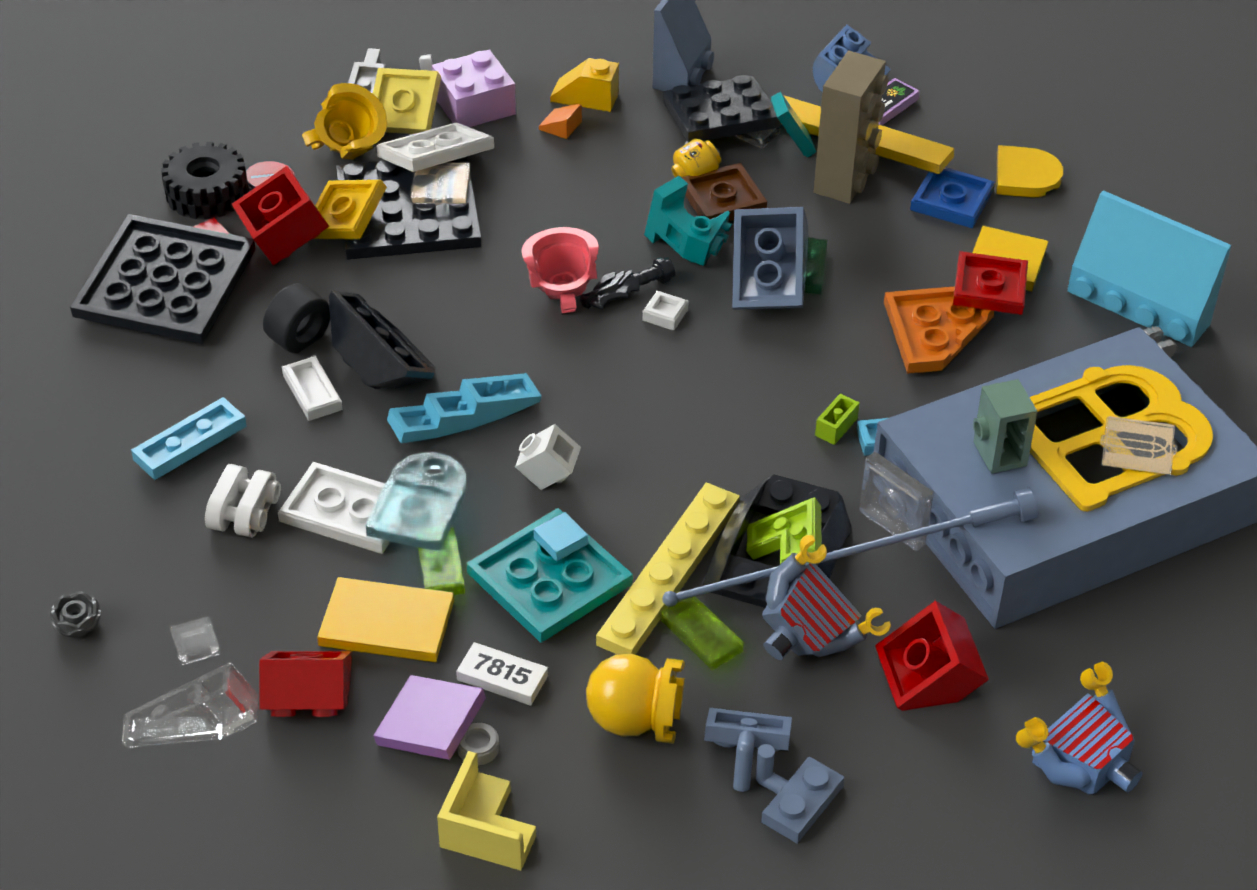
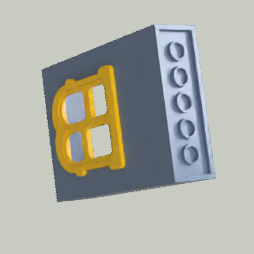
M1140 327L877 423L871 476L915 530L970 515L969 511L1013 500L1014 491L1027 487L1032 489L1038 508V518L1022 522L1019 515L978 526H973L970 523L921 536L923 541L994 629L1257 523V446L1203 392L1202 388L1195 384L1180 366L1158 346L1156 341L1151 339ZM1019 379L1036 407V419L1082 402L1102 423L1101 427L1057 443L1050 441L1035 425L1028 465L993 474L990 473L973 442V420L977 418L982 386ZM1126 386L1146 408L1130 416L1119 417L1098 396ZM1108 422L1139 427L1149 423L1160 422L1168 431H1173L1172 436L1184 447L1179 452L1171 454L1170 474L1121 467L1124 473L1096 484L1085 481L1065 456L1095 444L1101 445L1104 450L1105 446L1126 449L1120 442L1107 440L1106 445ZM1108 432L1107 439L1117 440L1116 437L1121 434ZM1106 448V452L1109 455L1134 458L1128 451ZM1165 457L1155 461H1162L1165 459Z

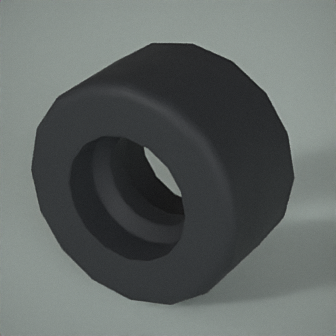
M299 283L289 285L279 291L269 303L263 318V330L269 338L285 350L297 354L323 337L330 323L329 304L306 285Z

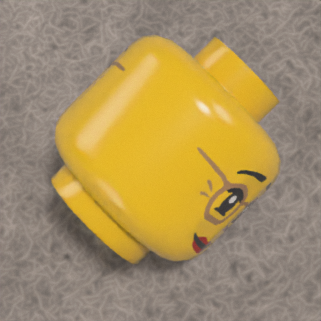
M693 139L674 152V166L671 167V171L675 178L688 175L699 176L719 168L721 157L710 141L704 142L701 139Z

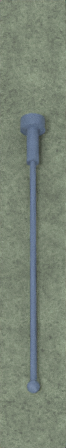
M1030 487L1014 491L1013 500L969 511L970 515L829 552L820 563L970 523L973 526H978L1019 515L1022 522L1039 517L1036 500ZM778 566L678 593L667 591L664 593L662 600L666 606L672 607L679 600L770 577V574Z

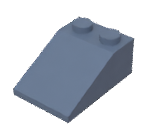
M661 0L654 10L652 88L667 91L679 85L689 87L699 85L704 72L712 67L714 52L711 51V36L695 0Z
M804 207L734 210L733 310L803 308L808 257V220Z

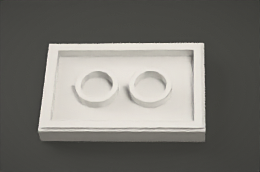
M455 122L380 143L376 146L377 157L415 172L494 149V137Z
M313 462L279 510L278 518L279 522L383 554L415 504L416 499L414 492Z

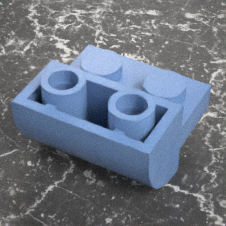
M847 24L819 53L814 61L813 77L821 92H823V85L848 50L874 57L867 52L871 42ZM885 65V74H884V75H888V73H889L890 70H891V69H890L888 66H886V65Z

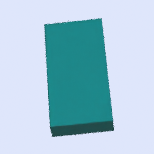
M780 91L773 95L771 102L777 118L802 154L809 157L817 151L808 130Z

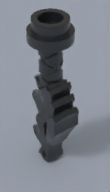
M659 257L654 259L652 268L634 274L632 270L626 273L621 271L618 274L616 272L606 274L596 284L593 291L581 294V304L588 309L591 306L603 309V306L608 301L618 298H629L630 292L640 291V286L648 284L650 281L669 282L676 274L674 265L668 257L664 259Z

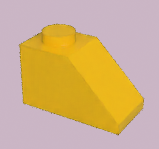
M588 58L558 79L550 96V102L566 105L581 104L584 108L611 112L619 94V63L610 62L605 59Z

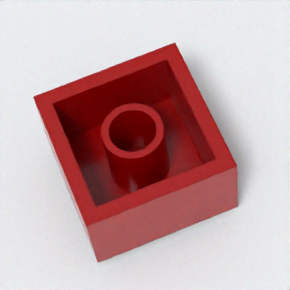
M288 166L232 203L233 208L248 232L273 266L282 259L289 257L299 247L316 238L321 232L330 227Z

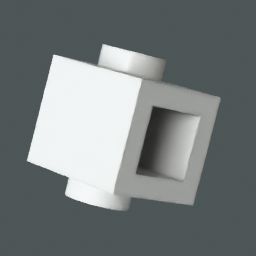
M554 424L536 435L534 433L528 435L522 441L519 447L520 455L515 468L542 490L555 482L557 484L563 482L572 474L581 447Z

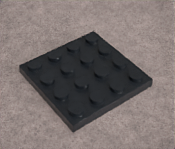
M466 156L428 168H439V171L443 172L448 171L446 169H469ZM386 160L336 165L338 180L381 179L387 187L360 239H344L347 260L481 247V234L470 172L465 203L453 202L454 178L459 174H454L451 171L444 172L447 177L443 173L439 175V177L444 178L438 179L435 201L432 202L435 178L441 172L433 171L429 174L428 178H416V171L412 172ZM447 180L445 202H443L445 181ZM414 188L419 190L426 189L424 202H412Z
M128 214L70 306L72 317L203 344L256 250L255 241L252 238Z

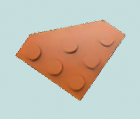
M955 286L885 292L884 305L907 374L942 371L994 317V311L952 305Z

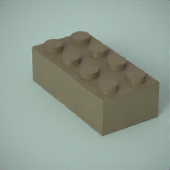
M848 50L823 85L813 193L850 204L857 192L862 193L868 175L875 173L879 163V156L875 155L882 137V130L878 129L885 110V103L881 102L888 84V76L884 75L885 60Z

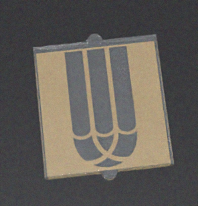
M442 163L415 171L410 196L411 203H435V205H441L442 203L466 204L470 163Z
M1107 416L1105 435H1102L1100 439V444L1103 445L1102 465L1171 475L1173 455H1176L1178 448L1174 444L1175 425Z

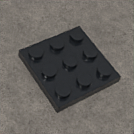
M738 75L731 80H709L702 85L690 87L679 85L672 90L663 91V102L688 143L693 139L706 141L781 127V122L777 118L772 102L753 76Z

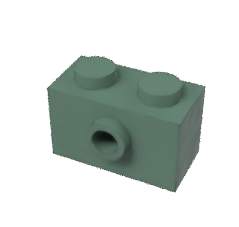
M1019 379L982 386L977 418L973 420V442L991 474L1028 465L1037 409Z

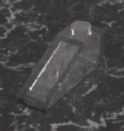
M229 662L125 713L122 743L128 748L222 739L237 731L245 730L251 724L257 722L258 694L232 663Z

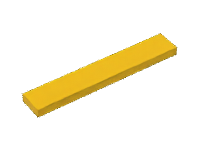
M784 95L809 134L819 136L821 107ZM882 125L878 126V129L882 130V137L876 148V155L936 174H940L954 158L953 147Z

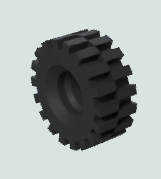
M199 142L192 143L193 148L180 147L179 154L172 152L169 155V160H164L161 174L166 201L169 203V207L173 211L177 209L178 214L184 216L186 213H189L192 219H197L198 215H203L204 219H211L212 214H217L218 217L225 216V210L235 211L232 203L248 193L243 156L241 153L237 154V150L233 147L227 150V144L220 143L217 147L214 146L213 142H206V146H200Z

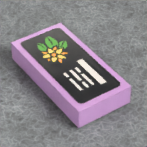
M896 78L888 82L886 90L882 95L881 102L885 103V110L879 125H884L919 99L920 91Z

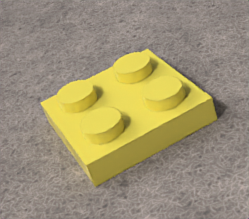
M378 68L373 94L380 100L387 115L386 132L416 134L431 129L441 82V75L438 71Z

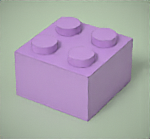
M490 49L477 51L471 55L448 59L432 65V71H438L441 75L437 102L452 123L457 122L467 127H472L516 114L515 83Z

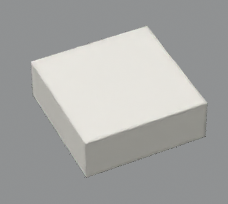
M656 291L643 310L642 321L674 331L688 311L689 301Z

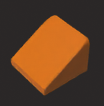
M574 104L554 109L539 125V130L567 139L582 122V105Z

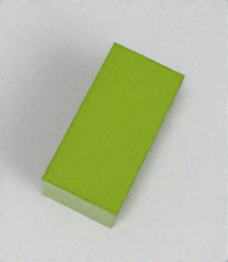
M839 394L816 420L815 436L835 445L858 419L860 402Z

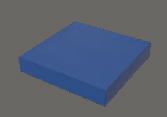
M946 167L940 174L929 171L911 201L910 210L973 229L994 191L995 182Z

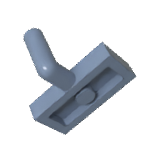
M709 708L704 741H711L722 747L737 746L733 788L735 790L744 792L750 789L754 747L758 749L763 744H769L774 747L775 752L778 750L788 751L792 717Z
M763 744L758 748L756 781L777 795L762 812L761 823L798 844L843 788L845 777L815 759L808 757L788 781L773 772L774 747L769 744Z

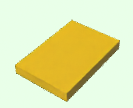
M338 577L317 636L318 646L437 662L454 604V593Z

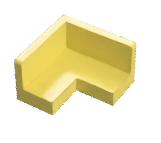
M468 751L437 816L440 847L521 871L536 838V826L500 816L511 792L510 781L478 772V757L475 752Z

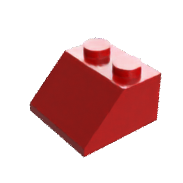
M936 600L875 645L896 706L902 711L959 702L989 680L965 618Z
M352 651L269 652L259 659V710H271V716L274 717L295 716L296 710L312 709V716H337L338 709H344L348 705Z

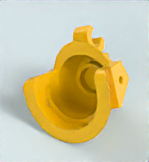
M352 83L335 84L328 91L327 98L321 103L323 109L317 114L314 122L315 129L304 132L302 137L307 147L311 145L313 150L326 145L330 148V151L340 153L342 159L353 160L373 149V145L381 140L387 128V115L380 100L368 89Z

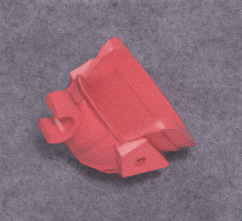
M558 227L534 234L526 240L522 247V256L527 264L531 287H538L550 299H560L562 314L576 312L575 297L585 291L590 279H597L595 261L597 260L599 245L596 238L589 232L578 228Z

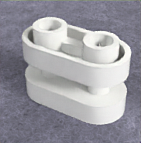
M228 464L208 500L205 512L206 527L224 532L230 522H234V530L237 535L253 538L258 531L262 532L267 522V512L271 504L277 503L280 496L281 483L276 481L275 473L257 470L250 480L248 479L246 467Z

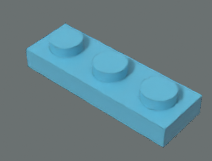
M222 397L131 449L133 461L156 480L247 427L245 415Z

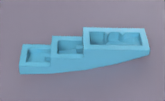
M527 373L462 379L459 391L426 394L423 405L390 408L387 421L400 443L427 440L470 430L502 419L540 402L542 396Z

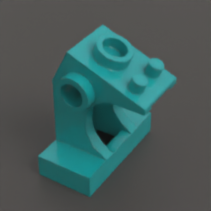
M677 176L654 190L644 235L652 243L662 238L682 258L704 266L711 254L717 256L723 242L726 243L729 235L725 234V231L729 232L732 226L731 223H728L730 212L726 211L713 219L705 216L693 217L684 208L688 183L680 176Z

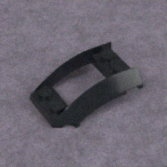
M773 474L744 495L739 501L723 531L702 586L774 567L736 556L744 534L756 511L773 515L815 497L821 505L822 545H825L827 553L842 549L852 531L843 497L838 491ZM837 559L816 565L830 579ZM770 577L710 593L766 608V595Z

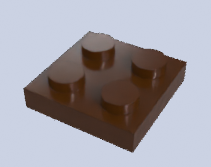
M741 163L717 168L699 176L688 175L681 177L688 183L685 196L698 216L713 219L729 211L728 221L734 220V210L767 208V200Z

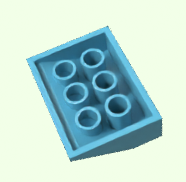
M1103 190L1099 195L1072 265L1067 292L1147 328L1157 326L1164 332L1163 335L1193 347L1211 324L1231 245Z

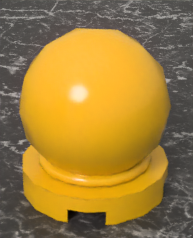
M618 654L602 661L591 673L586 687L587 707L594 721L605 731L621 737L639 736L652 729L655 731V740L657 742L674 744L676 732L669 731V728L673 725V719L680 720L685 678H678L676 676L677 672L684 670V660L667 658L664 668L661 667L659 670L649 659L635 654Z

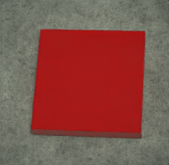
M959 251L952 305L1023 315L1028 261Z

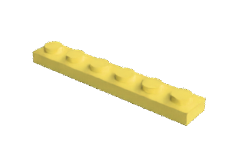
M707 482L704 484L597 633L596 646L617 655H636L669 607L663 603L664 593L667 591L680 592L728 523L740 501V495Z

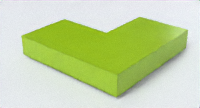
M811 498L749 524L747 528V553L751 558L755 560L780 549L781 564L792 553L798 554L801 551L799 547L800 541L806 535H813L815 538V542L807 549V552L817 551L822 545L821 505L816 498Z

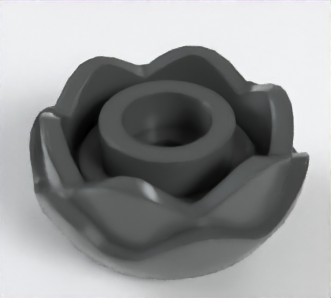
M82 591L60 596L56 600L55 605L50 609V619L53 628L67 637H81L95 629L101 617V610L97 599L90 597Z

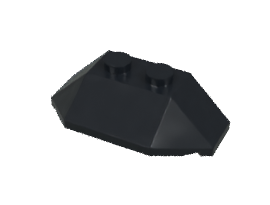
M331 290L329 308L332 346L342 355L343 361L348 366L354 368L362 377L361 380L365 385L374 389H380L381 387L401 388L433 378L436 367L393 323L379 311L371 308L362 296L356 293Z

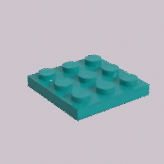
M559 508L467 562V574L540 643L633 585V574L589 535L588 545L558 561L552 558L534 539L533 529L564 513Z

